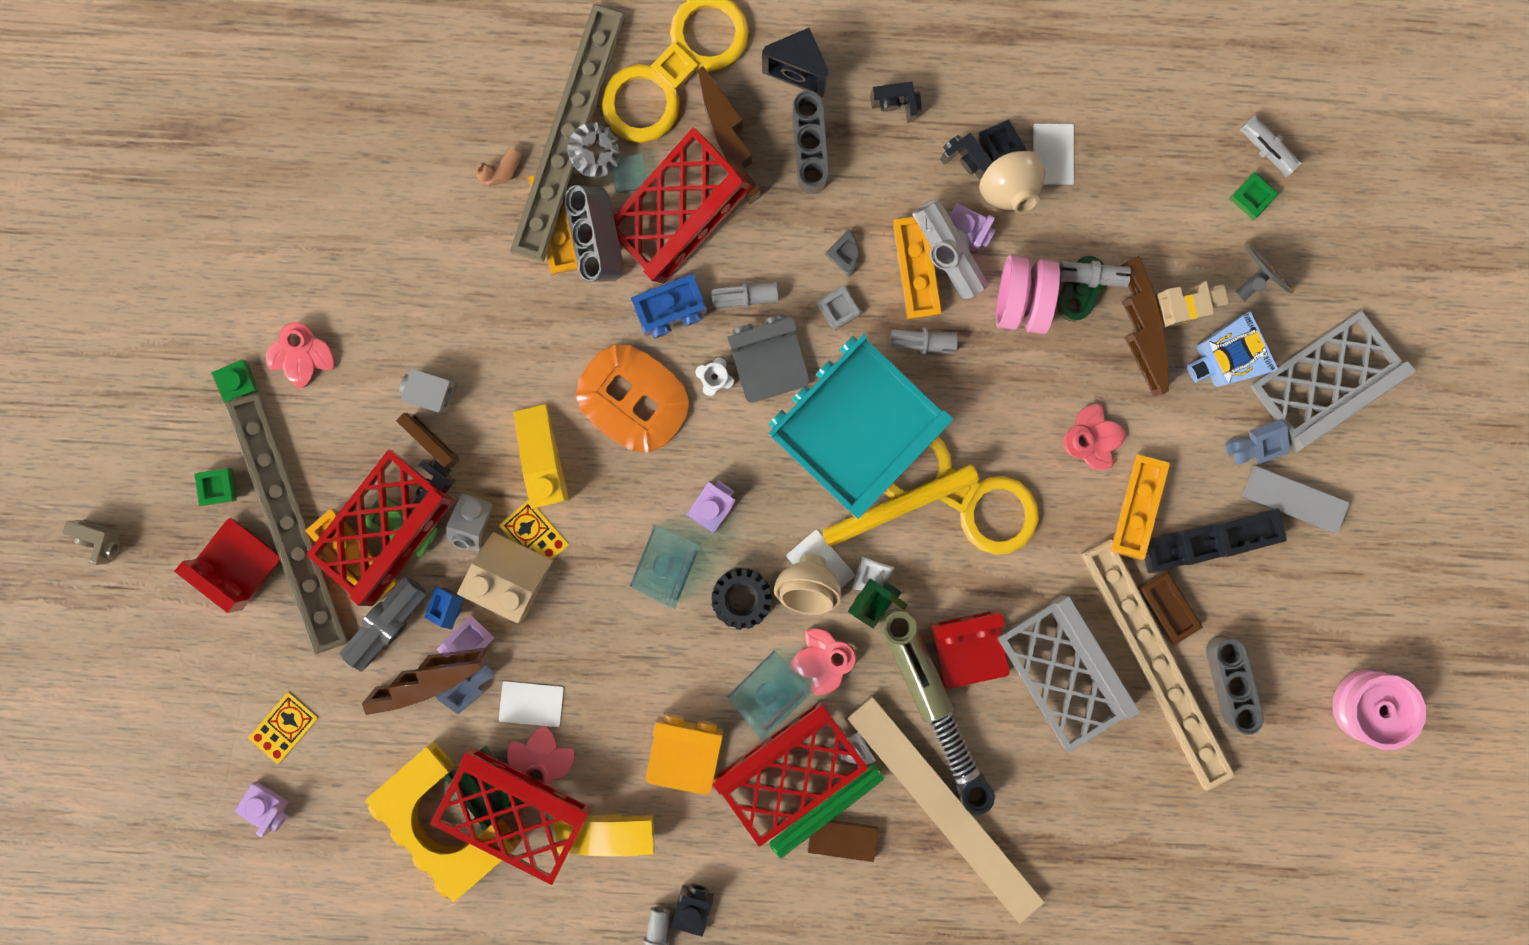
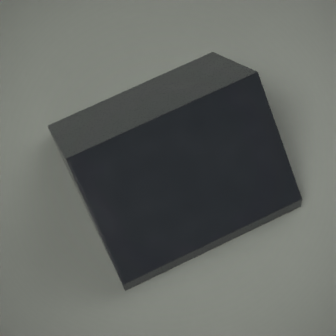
M810 27L764 46L762 51L763 74L803 90L814 91L819 96L824 97L828 69Z

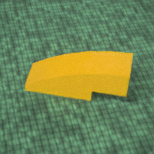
M621 814L587 816L568 854L585 856L654 855L656 848L654 815L622 817ZM563 821L555 822L556 842L569 838L574 827ZM565 845L557 847L558 853L562 852Z

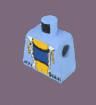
M1251 312L1232 319L1198 343L1196 348L1201 359L1187 365L1188 373L1194 382L1197 383L1210 376L1216 387L1278 370Z

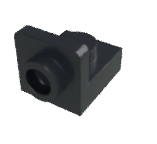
M913 81L872 88L870 94L872 109L880 108L881 111L888 112L897 110L901 107V104H905L907 123L914 122L917 112L922 110L920 92H914Z
M1006 120L978 133L979 142L992 162L1011 152L1026 151L1024 143L1010 120Z
M971 133L963 138L957 135L943 146L945 152L940 158L945 165L960 153L962 156L960 162L964 169L970 175L975 173L978 179L983 177L987 168L993 163Z
M423 459L419 463L420 467L433 476L432 480L429 478L427 480L441 492L447 493L456 480L449 475L452 470L444 468L436 459L433 462ZM421 485L415 493L418 497L413 504L420 503L428 493Z
M690 884L689 887L682 885L670 928L703 937L709 912L712 908L714 894L708 893L709 890L701 885Z

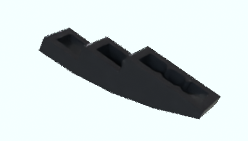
M1279 508L1150 538L1144 559L1147 572L1157 573L1183 565H1193L1219 557H1230L1285 542L1287 538Z

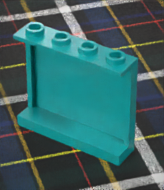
M865 334L859 339L852 336L839 349L843 356L835 364L829 360L816 373L820 380L811 389L805 385L792 398L796 405L788 413L781 410L768 423L773 428L768 435L856 519H859L954 420L945 410L941 411L867 340Z

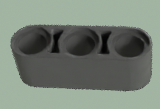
M806 90L796 95L792 111L797 181L802 191L807 194H817L825 188L828 179L824 109L822 98L816 92ZM803 104H811L816 108V113L811 116H804L800 113L799 107ZM811 136L818 140L819 146L812 150L806 149L801 144V141L805 137ZM815 169L820 172L822 179L816 183H810L804 178V173L807 170Z
M574 185L566 192L565 207L580 275L588 282L616 281L622 275L623 260L609 195L602 187Z
M1223 635L1215 636L1207 644L1206 655L1222 717L1230 728L1245 735H1253L1262 728L1264 717L1246 648L1236 639ZM1230 644L1231 655L1228 659L1222 660L1221 649L1224 645ZM1238 676L1240 686L1235 692L1231 693L1229 683L1234 677ZM1247 709L1248 719L1245 723L1239 725L1238 715L1241 711Z

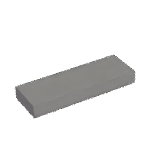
M1257 466L1252 467L1241 498L1270 509L1279 508L1282 514L1338 534L1350 504L1347 501Z

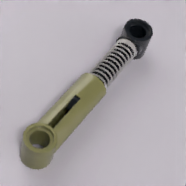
M891 609L881 619L882 633L887 640L923 721L932 722L930 724V727H934L932 732L937 733L935 735V738H939L937 743L942 744L940 746L941 749H944L942 754L947 755L945 757L946 760H949L947 765H951L950 770L954 771L953 776H955V786L959 800L970 813L984 814L994 805V790L986 781L983 773L979 772L978 767L975 766V761L972 760L973 756L969 755L968 745L964 744L963 734L959 733L960 728H957L958 723L954 722V717H951L954 706L917 628L916 621L912 615L903 609ZM895 618H904L907 622L905 632L900 635L892 634L890 632L891 622ZM908 642L921 668L918 672H916L904 646ZM972 788H983L984 792L981 799L978 801L968 800V793Z

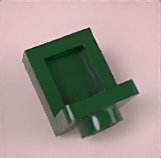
M870 578L863 590L855 598L848 612L874 629L892 602L903 610L906 609L908 604L898 598L902 592L885 581L881 586Z

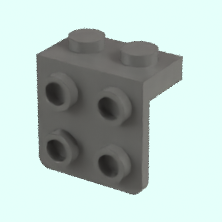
M784 314L773 316L765 320L766 325L753 329L752 324L743 325L732 330L734 335L727 336L744 395L748 402L753 403L803 388L809 384V376L797 340L793 317L785 319Z

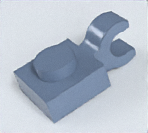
M1281 419L1250 430V439L1248 440L1232 439L1225 443L1226 454L1228 456L1234 454L1235 464L1245 463L1252 458L1258 464L1290 453L1288 427Z
M487 659L479 671L455 687L436 695L437 700L459 715L483 693L480 685L494 676L495 671L488 666L489 660Z

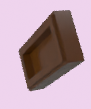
M404 412L396 420L444 468H452L459 461V457L415 414Z
M1164 570L1138 586L1142 597L1172 644L1176 645L1203 628L1169 571Z
M831 820L809 837L807 851L812 854L874 862L879 828L878 826Z

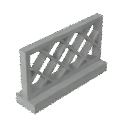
M1361 310L1278 367V370L1270 372L1258 380L1250 388L1275 421L1281 419L1287 425L1288 437L1290 439L1289 445L1297 453L1408 378L1416 370L1408 361L1405 363L1401 361ZM1356 322L1366 333L1364 344L1347 341L1348 328ZM1341 333V339H1340V340H1338V339H1333L1334 337H1336L1337 335H1339V334ZM1324 344L1339 346L1337 362L1319 360L1321 346ZM1346 347L1363 350L1361 366L1344 364ZM1370 351L1382 353L1390 365L1383 370L1368 368ZM1312 352H1314L1313 358L1306 357ZM1296 363L1312 365L1310 381L1292 378L1293 367ZM1318 366L1336 368L1334 385L1316 382ZM1287 370L1286 377L1278 376ZM1342 370L1360 372L1358 387L1354 389L1340 386ZM1367 374L1374 375L1366 381ZM1270 381L1285 383L1283 400L1270 398L1262 386ZM1291 384L1309 387L1307 404L1288 401ZM1315 388L1333 391L1330 406L1313 405ZM1339 392L1347 393L1345 396L1338 400ZM1276 405L1282 406V407H1281V411L1279 410V408H1278ZM1287 407L1306 410L1304 423L1296 429L1286 419ZM1312 411L1320 412L1311 418Z
M1060 595L1050 601L1051 604L996 638L1065 751L1069 753L1124 718L1129 720L1140 712L1070 597ZM1051 613L1058 623L1055 637L1038 633L1041 619ZM1033 625L1032 632L1025 630L1029 626ZM1062 631L1068 640L1061 639ZM1018 633L1031 635L1027 655L1014 652L1007 640ZM1037 637L1054 641L1050 660L1032 656ZM1059 643L1071 645L1075 650L1072 666L1055 662ZM1018 657L1025 659L1024 667ZM1031 660L1048 664L1044 683L1032 681L1029 677L1028 671ZM1080 660L1086 669L1078 667ZM1054 666L1071 670L1067 689L1050 685ZM1077 671L1089 674L1092 678L1090 694L1073 690ZM1035 686L1043 687L1041 695ZM1049 689L1066 693L1061 712L1051 710L1046 705ZM1097 689L1100 691L1103 698L1096 696ZM1072 695L1088 698L1084 717L1068 714ZM1094 701L1107 703L1113 715L1102 722L1091 719ZM1053 715L1060 716L1059 724ZM1066 718L1083 722L1080 735L1071 741H1068L1063 732ZM1089 723L1095 725L1088 730Z

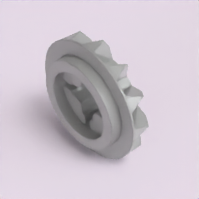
M597 122L583 124L569 138L568 155L570 161L585 176L594 178L605 176L618 166V158L622 153L618 147L619 139L610 132V127H604ZM594 139H596L595 141H597L599 148L606 150V152L597 155L596 160L593 152L584 149V147L592 145Z

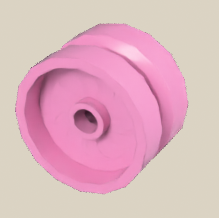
M1010 254L1007 257L997 297V328L1014 331L1021 325L1023 320L1027 333L1047 334L1054 316L1059 290L1060 269L1057 261L1039 259L1031 270V264L1026 256Z
M1362 669L1349 674L1338 684L1333 696V714L1338 726L1348 736L1381 750H1397L1409 745L1420 735L1426 721V705L1421 692L1410 681L1379 670Z

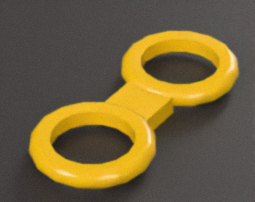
M732 0L685 1L680 5L672 18L670 29L672 44L651 66L637 64L624 67L611 77L604 88L601 106L604 119L614 133L627 141L638 143L659 139L670 131L678 118L680 108L678 89L702 66L705 67L707 72L726 69L739 59L747 46L749 29L746 16L737 3ZM706 8L718 9L727 14L734 23L736 31L734 41L729 49L720 55L712 57L701 56L692 51L685 42L683 35L685 24L690 16L698 10ZM633 80H650L659 85L666 95L665 113L657 123L650 127H630L622 122L616 113L615 103L617 94L624 85Z
M937 437L929 445L938 459V472L935 480L956 471L952 469L951 454L945 442ZM1006 476L988 477L938 499L960 512L961 527L967 539L979 550L993 555L1010 554L1024 547L1034 536L1039 521L1038 504L1032 492L1020 481ZM893 483L884 493L893 499L908 491L898 488ZM1003 489L1012 492L1020 499L1024 507L1025 519L1022 528L1014 537L1006 541L987 539L979 532L974 522V510L978 500L991 490Z

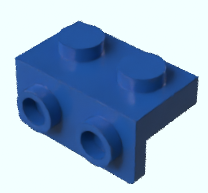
M693 273L631 297L645 336L652 334L654 339L671 333V327L683 322L684 326L698 323L703 320L702 314L708 313Z

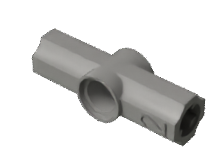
M935 198L917 208L912 215L932 247L930 251L931 260L936 267L946 271L961 298L966 300L985 290L989 284L969 251L971 248L970 238L961 229H956L940 199Z

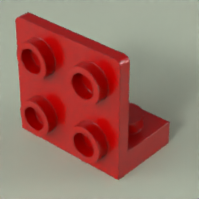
M228 518L199 556L193 560L181 561L174 572L226 613H232L245 608L280 563V558L276 551L235 519Z
M991 610L930 623L942 681L946 689L1009 676L1010 671L1006 653L996 638L1001 634L1000 627L1005 626L1001 612Z

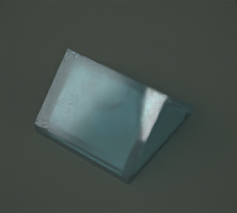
M654 525L630 587L675 609L681 599L702 543Z
M774 650L727 697L758 737L764 741L812 691L811 686Z

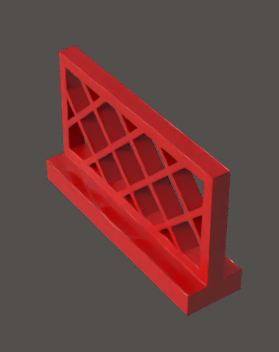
M692 127L613 216L618 241L645 269L643 272L651 281L665 284L754 186L696 128ZM696 139L702 146V161L687 162V148ZM709 154L715 159L714 161H709ZM702 166V185L687 186V167ZM709 166H722L728 173L719 185H709ZM680 167V186L665 187V173L669 168ZM680 191L679 210L664 211L665 192ZM687 191H702V204L696 210H686ZM648 192H657V211H643V198ZM679 215V229L675 234L664 235V216ZM643 216H657V235H642ZM626 217H635V235L625 236L617 228ZM630 240H635V246L630 242ZM642 240H657V253L650 261L642 254Z
M388 449L307 552L306 556L350 594L349 598L356 605L374 606L454 504L455 500L446 492H441L393 450ZM393 461L400 467L401 482L385 483V470ZM408 475L412 477L414 480L408 481ZM420 484L428 493L420 503L410 504L408 486ZM401 487L402 505L387 507L386 488ZM370 490H378L380 508L365 510V495ZM403 510L404 524L399 530L389 531L388 512ZM380 513L381 532L367 534L365 515ZM358 516L359 535L344 537L343 523L348 517ZM382 537V552L378 557L368 558L367 538ZM359 540L361 559L346 560L345 541ZM337 542L338 561L327 562L319 554L328 543ZM361 563L362 577L356 585H353L347 579L346 565ZM333 566H338L339 571H337Z
M820 700L715 775L712 785L719 795L722 794L756 844L761 847L869 768ZM827 724L836 734L834 747L814 744L816 732ZM811 736V742H810V743H804V742H803L804 740H806L807 738H809V737ZM839 740L846 749L838 748ZM795 747L809 749L807 766L787 764L789 751ZM813 750L833 753L830 771L811 768ZM837 754L852 756L858 765L848 774L834 772ZM784 755L783 763L775 762ZM768 766L782 768L780 785L774 786L760 783L762 770ZM786 769L805 772L803 790L783 787ZM809 774L829 776L827 789L821 793L807 791ZM757 775L756 782L748 781ZM833 777L841 778L832 784ZM740 786L755 788L752 806L738 804L731 793ZM759 789L778 792L775 810L756 807ZM782 793L802 796L800 808L793 813L780 811ZM806 797L813 798L805 804ZM744 811L751 812L750 819L747 817ZM755 812L774 815L773 827L762 835L753 825ZM778 816L786 817L777 824Z
M474 747L469 748L460 761V766L430 824L553 885L592 807ZM465 772L478 779L481 791L467 796L463 795L460 781ZM485 782L494 787L487 789ZM498 790L508 793L512 806L494 812L489 793ZM456 791L458 799L450 801ZM483 796L489 814L471 819L466 801ZM515 797L524 802L517 804ZM460 803L465 822L453 825L441 819L447 807ZM532 805L539 810L542 821L524 827L519 809ZM513 811L519 829L501 834L496 816ZM546 813L553 816V818L547 819ZM490 819L496 837L482 840L476 836L473 824ZM563 821L574 827L569 838L555 842L549 824ZM467 826L469 832H467V831H465V830H463V829H461V828ZM544 826L549 844L532 850L526 832ZM521 834L526 852L514 856L507 852L503 840ZM498 842L499 848L492 845V843ZM565 845L559 856L557 847ZM552 850L555 866L551 873L537 867L534 855ZM528 857L530 863H528V862H526V861H524V860H522V859Z

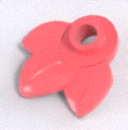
M301 322L286 324L280 330L279 340L269 346L266 354L268 369L274 371L284 369L287 379L301 389L311 380L314 368L332 370L335 364L329 345L325 341L315 338L311 329ZM291 334H297L300 337L301 342L299 345L291 342Z
M1093 404L1082 409L1077 414L1075 426L1070 428L1064 436L1063 446L1069 455L1077 459H1084L1090 468L1106 470L1113 467V458L1110 451L1122 445L1126 432L1119 424L1105 421L1102 404ZM1080 436L1083 438L1084 447L1079 444L1078 439Z
M820 628L805 631V640L808 648L801 650L795 655L791 661V667L799 675L813 678V694L825 695L836 690L842 682L843 674L853 669L856 663V653L850 644L844 641H836L827 630ZM835 653H840L844 657L843 664H838L834 661L833 656Z
M546 726L537 729L528 739L526 745L522 742L511 741L507 750V760L511 767L531 776L532 771L538 770L542 774V780L540 781L549 786L552 780L562 778L569 772L575 757L574 750L571 748L557 749L555 737Z

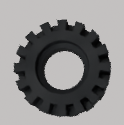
M736 568L726 572L716 582L711 596L712 608L717 615L716 617L723 621L726 626H731L738 630H742V628L750 629L756 624L759 625L768 615L772 603L768 582L761 574L749 568ZM736 586H747L755 595V602L747 611H737L729 603V593Z

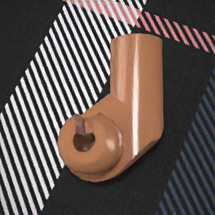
M508 147L500 163L492 165L481 163L476 167L475 175L482 184L488 186L508 182L512 178L523 155L515 149Z

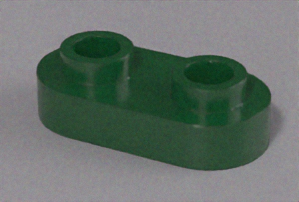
M1085 256L1076 261L1077 263L1088 264L1092 261H1100L1101 265H1104L1100 259L1094 256ZM1065 282L1057 302L1059 314L1065 320L1071 322L1086 318L1093 309L1102 285L1091 288L1088 287V284ZM1070 300L1078 302L1079 308L1077 311L1069 308Z

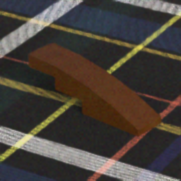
M702 66L698 69L699 81L706 115L716 145L721 155L754 186L745 196L748 203L752 204L761 196L759 187L745 170L752 163V155L737 136V133L743 129V120L705 67Z
M1137 256L1121 265L1122 267L1130 266L1131 273L1126 276H1130L1128 286L1133 296L1123 301L1122 304L1136 330L1135 333L1124 338L1154 397L1169 392L1168 354L1163 322L1155 293L1141 258Z
M486 647L428 655L418 669L401 671L391 685L375 687L362 702L365 714L370 715L397 710L428 700L455 687L482 668L492 654L491 648Z

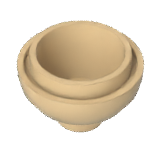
M1031 151L1008 153L998 158L987 168L980 181V193L991 206L1002 210H1014L1019 215L1029 213L1040 202L1038 195L1044 185V164L1040 156Z
M805 554L800 557V562L787 567L778 576L774 586V594L785 607L792 611L808 615H819L835 609L840 604L841 586L836 576L826 567V560L823 557L815 554Z

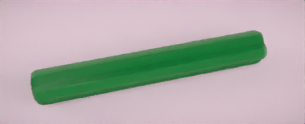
M874 764L868 766L869 769L776 836L769 843L778 858L785 857L884 780L881 771Z

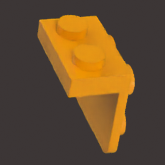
M665 714L664 717L658 716L653 731L654 738L646 781L653 785L703 795L709 794L712 789V781L724 729L717 728V724L708 721H698L697 724L686 722L684 717L674 714Z

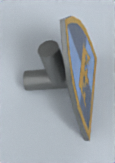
M1248 242L1245 243L1247 251L1261 269L1245 282L1236 293L1246 301L1255 291L1264 290L1267 285L1266 282L1271 278L1280 287L1292 294L1295 291L1294 287Z

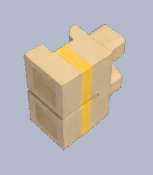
M1207 281L1185 291H1182L1180 286L1167 289L1155 295L1164 329L1195 322L1213 315L1217 307L1228 305L1224 284L1208 288Z

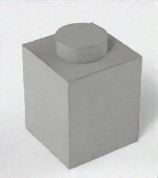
M411 368L409 375L405 374L400 384L401 401L447 415L457 383Z

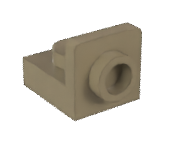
M86 520L66 521L62 534L74 537V543L78 545L94 547L89 563L95 565L110 563L116 557L120 548L118 538L121 531Z

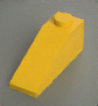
M547 404L514 411L522 472L531 509L570 501Z

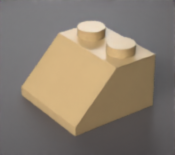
M493 532L472 562L457 595L518 624L526 619L554 560Z

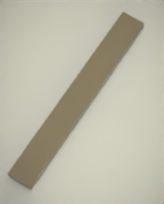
M593 3L510 249L512 254L540 263L545 261L565 195L575 171V167L572 165L568 155L569 138L578 127L592 121L626 19L624 12Z
M255 393L225 402L227 413L313 653L317 655L347 644L348 640L323 571L306 556L313 543L311 537L305 531L307 526L260 395Z

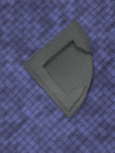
M850 229L825 254L848 277L855 270L859 257L857 240Z

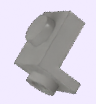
M461 493L446 526L447 541L461 550L472 549L479 551L481 536L492 514L493 503Z

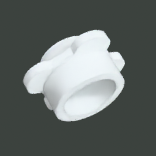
M716 358L713 363L706 366L700 365L696 369V376L701 379L704 385L703 392L707 396L715 395L716 391L722 388L730 389L734 384L733 377L727 373V363L722 358ZM713 374H717L718 378L717 380H713L711 376Z

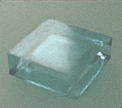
M643 154L618 158V166L612 170L616 194L636 191L647 179Z

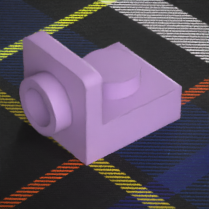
M956 203L949 216L956 229H961L969 236L971 251L975 253L980 245L987 247L996 230L991 227L995 219L993 216L988 215L985 218L959 203Z
M719 480L715 485L708 481L686 515L712 533H715L737 501L731 497L734 490Z
M469 615L437 648V651L441 654L485 648L494 637Z
M255 781L251 784L234 812L257 826L259 829L256 835L262 838L271 831L277 832L288 816L284 811L290 802L258 781Z

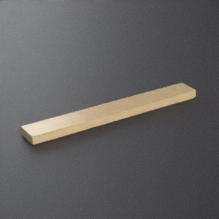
M1108 539L1080 555L1203 790L1207 792L1236 777L1125 562L1120 554L1110 552L1113 539Z
M870 696L847 716L849 722L1019 924L1045 903L873 696Z

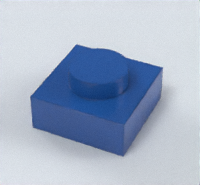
M435 586L424 617L442 628L453 629L455 620L461 611L463 597L447 588Z

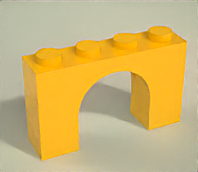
M433 741L365 801L369 805L368 810L377 821H383L391 830L390 835L394 842L400 847H405L413 856L412 861L421 872H427L435 881L434 886L438 893L444 898H449L454 903L502 860L469 843L458 846L442 845L431 839L424 831L419 817L421 801L425 793L455 767V764ZM502 819L497 821L501 834L512 831ZM492 824L481 831L477 837L482 840L496 837ZM517 836L503 840L508 853H512L521 842ZM498 842L492 843V845L499 848Z

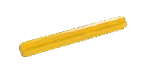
M969 464L870 508L859 519L852 516L825 528L822 533L824 540L829 547L837 545L979 481L978 473L975 467Z

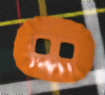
M615 344L599 351L578 378V388L575 395L581 412L594 426L618 444L636 452L649 453L665 446L685 421L689 405L684 385L659 361L632 345ZM616 376H622L631 383L630 391L621 401H617L607 393L608 386ZM643 396H648L658 405L657 410L648 421H643L633 412V408Z

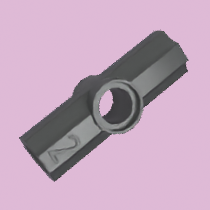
M404 576L387 598L375 605L362 620L361 625L363 626L339 653L343 660L352 668L360 672L364 671L378 656V653L384 646L392 643L407 625L406 620L428 596L425 588L416 580Z

